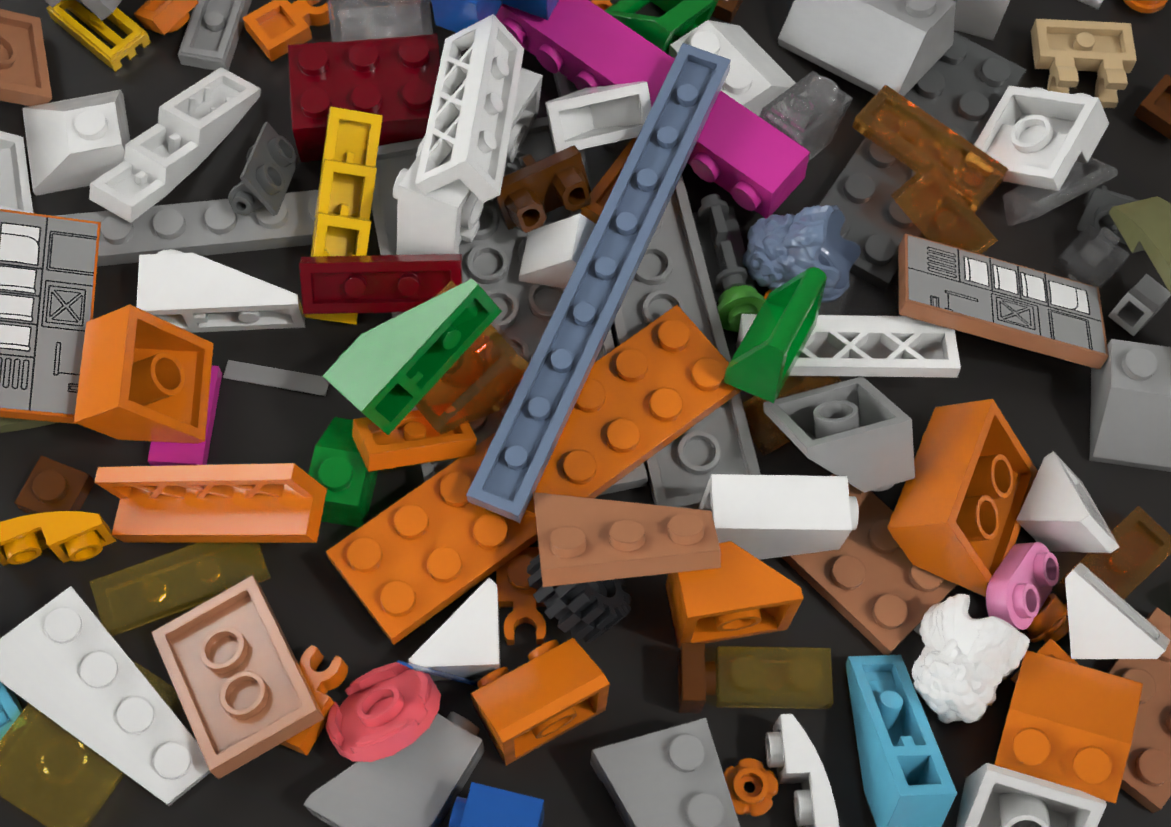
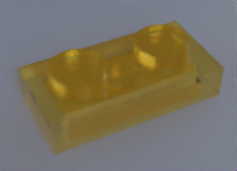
M718 646L716 649L717 707L830 709L833 705L831 648Z

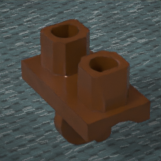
M573 145L535 162L530 153L519 157L522 169L503 177L501 193L495 197L502 220L507 229L510 230L518 226L523 232L528 233L543 226L544 221L547 219L546 213L564 206L566 210L574 212L590 205L591 198L589 194L591 188L581 154L576 146Z

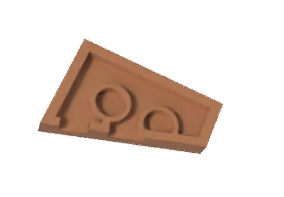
M533 492L543 587L721 568V550L712 511Z

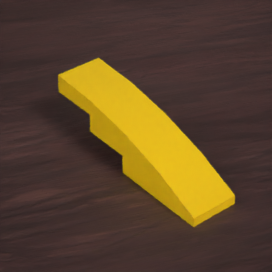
M330 106L310 257L367 255L371 228L370 214L377 172L375 165L383 115ZM358 313L304 314V317L357 324Z

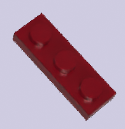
M462 254L301 257L299 262L303 314L406 312L463 283Z

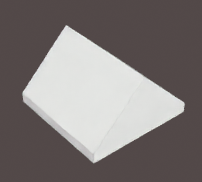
M985 763L965 779L956 827H1098L1107 804L1105 800L1083 791Z

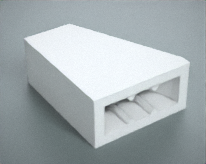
M711 474L698 507L699 510L712 511L719 543L732 541L759 560L839 550L850 532L856 530L859 518L858 501L855 496H849L847 476Z

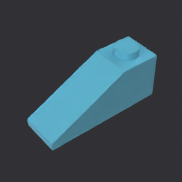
M848 656L846 671L863 788L876 826L942 827L957 795V791L902 656Z

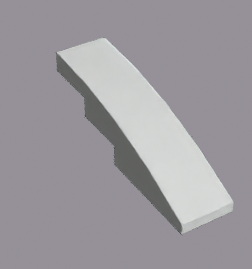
M220 67L159 106L158 123L125 144L124 161L90 183L89 200L132 223L168 195L212 153L258 100L261 88Z

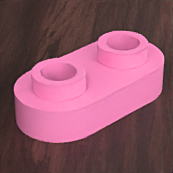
M1019 543L1010 549L987 585L986 607L989 617H998L1014 626L1017 630H1025L1030 626L1059 579L1057 558L1053 553L1049 552L1043 543Z

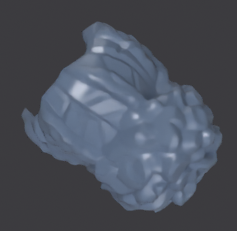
M817 205L804 207L796 215L788 213L785 216L772 214L767 219H758L748 231L747 239L749 242L747 251L743 254V264L748 268V274L753 280L757 281L760 287H768L771 291L810 267L819 268L827 276L821 303L836 301L850 287L849 271L859 258L861 252L860 246L856 242L846 240L840 235L845 221V216L837 205Z

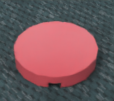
M390 663L377 667L355 679L345 689L348 697L342 702L340 707L335 701V704L332 705L328 712L326 730L339 754L352 762H373L393 756L413 744L430 727L439 711L441 694L428 673L415 671L400 663Z

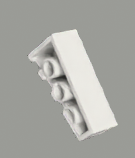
M521 68L506 163H513L539 110L543 75ZM458 114V115L456 116V118L451 122V124L446 128V130H447V129L452 125V123L458 118L459 114ZM424 136L418 147L416 160L409 169L403 168L399 172L393 187V198L398 199L396 255L458 254L461 240L472 243L480 227L478 219L483 210L484 203L460 179L426 195L415 185ZM452 151L440 165L451 160Z

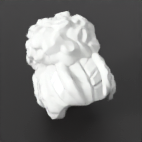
M956 594L953 597H948L946 601L931 606L924 614L919 630L925 647L912 668L915 690L925 700L926 704L938 714L939 720L946 724L962 720L965 723L979 721L986 712L987 707L991 706L996 700L998 685L1019 667L1030 642V639L1025 634L1019 632L1014 626L998 617L971 618L968 614L970 596L966 594Z

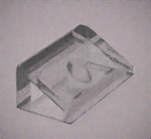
M1090 157L1087 163H1074L1059 191L1021 185L1003 195L1006 222L1009 226H1014L1036 219L1118 176V171L1116 168Z

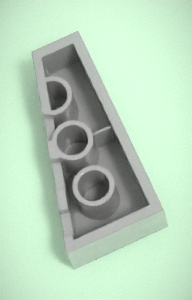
M706 718L592 750L590 764L615 803V808L626 827H740Z

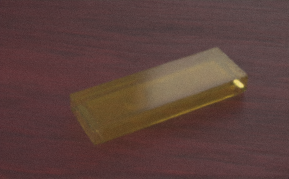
M195 543L89 582L101 623L111 636H115L202 604L252 575L258 583L271 579L260 543Z

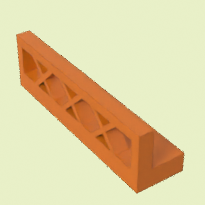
M295 463L98 467L94 481L100 487L120 498L111 535L124 543H317L327 488Z

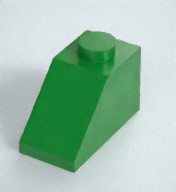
M334 417L315 445L308 474L327 488L321 521L361 527L367 523L378 470L368 472L352 437L353 420Z

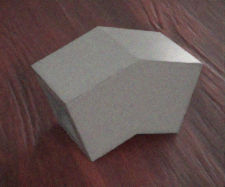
M1146 273L1126 293L1108 317L1134 336L1162 308L1171 294L1165 287Z

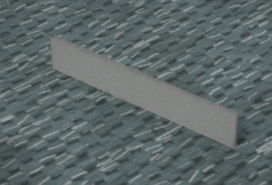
M228 360L223 375L225 379L326 396L329 382L323 376Z

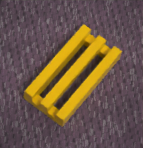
M61 0L53 8L50 5L46 8L53 21L114 72L122 67L121 59L126 57L131 60L137 55L135 48L138 45L145 48L151 43L148 33L118 8L107 18L128 35L124 39L76 0ZM65 9H69L73 14H75L79 19H81L85 24H87L91 29H93L97 34H99L103 39H105L109 44H111L113 48L110 49L107 45H105L101 40H99L95 35H93L89 30H87L83 25H81L77 20H75L71 15H69L65 11Z

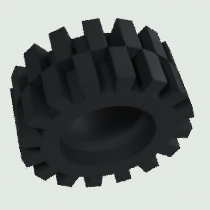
M540 555L531 560V564L527 566V573L531 575L528 578L529 586L538 590L533 595L538 603H544L548 608L544 613L549 619L555 616L559 620L558 628L564 633L570 629L572 638L578 641L582 638L585 643L595 641L627 616L631 610V607L628 605L632 602L631 596L624 591L628 588L624 579L543 587Z

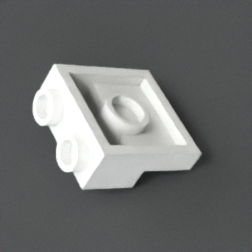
M1008 86L964 161V165L971 176L1059 191L1074 163H1087L1109 122L1098 97H1092L1085 93L1068 94L1047 91L1040 87L1023 88Z

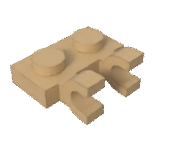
M1035 19L1031 29L1035 69H1049L1050 75L1047 91L1070 94L1069 87L1076 88L1079 82L1077 71L1097 72L1095 97L1100 99L1103 108H1116L1118 104L1117 90H1125L1128 84L1126 73H1131L1137 61L1131 23Z

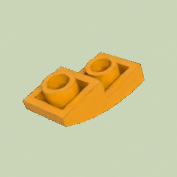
M56 511L20 516L0 522V564L5 566L7 564L18 565L30 562L39 557L42 550L50 548L63 563L70 560L73 562L85 561L97 556L104 546L116 542V539L111 535L112 530L106 522L96 513Z

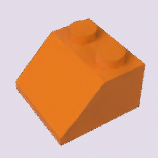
M127 305L86 322L74 423L118 440L192 444L205 442L214 343L132 305Z
M732 541L719 543L721 568L668 573L665 585L678 648L681 647L682 643L706 644L787 630L804 599L802 589L799 585Z
M574 638L562 644H559L558 640L555 639L540 645L527 656L529 662L509 672L507 667H501L490 672L477 682L479 689L471 693L473 707L505 766L606 710L610 683L602 670Z
M1027 650L1022 660L994 765L1077 789L1116 804L1132 743L1143 683Z

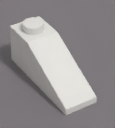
M168 249L162 250L157 254L139 255L136 307L188 332L305 328V317L298 294L195 253H183L178 250Z

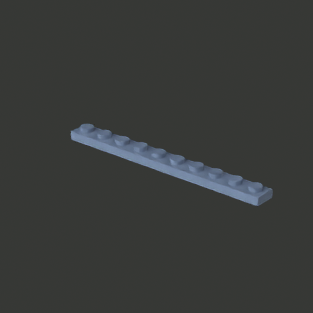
M682 43L466 494L468 502L518 523L521 522L532 499L533 492H535L728 76L731 59Z

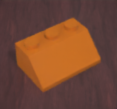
M993 399L935 407L914 459L915 478L905 482L887 527L893 539L899 544L914 566L986 597L989 580L1010 549L1016 544L1021 525L1016 519L1038 473V470Z

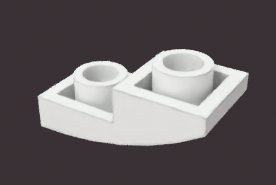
M780 714L773 725V732H766L765 735L766 760L769 768H777L778 784L801 783L802 790H795L794 811L797 825L806 827H839L832 789L814 745L793 714Z

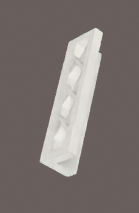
M494 14L445 39L415 185L425 195L458 179L483 203L499 196L501 193L524 48ZM468 49L465 52V54L460 58L461 52ZM459 114L458 118H457V119L452 123V125L446 130V128L451 124V122H452V121L456 118V116ZM452 151L451 160L440 165Z
M741 314L736 350L757 314ZM818 315L816 326L789 376L957 378L961 366L955 330L906 316Z

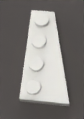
M72 586L0 638V682L168 806L211 773L197 741Z

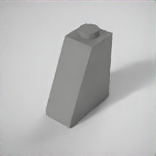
M450 712L447 718L437 713L430 727L413 744L393 756L373 762H356L312 792L305 801L304 806L312 815L332 827H440L485 752L483 740L477 737L480 729L474 723L455 712Z

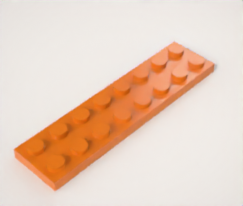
M678 305L668 310L594 363L535 492L596 498L742 391L724 383L725 371L729 362ZM496 432L476 445L475 455L458 458L326 551L329 560L393 645L538 540L534 495L520 523L468 502L466 494Z

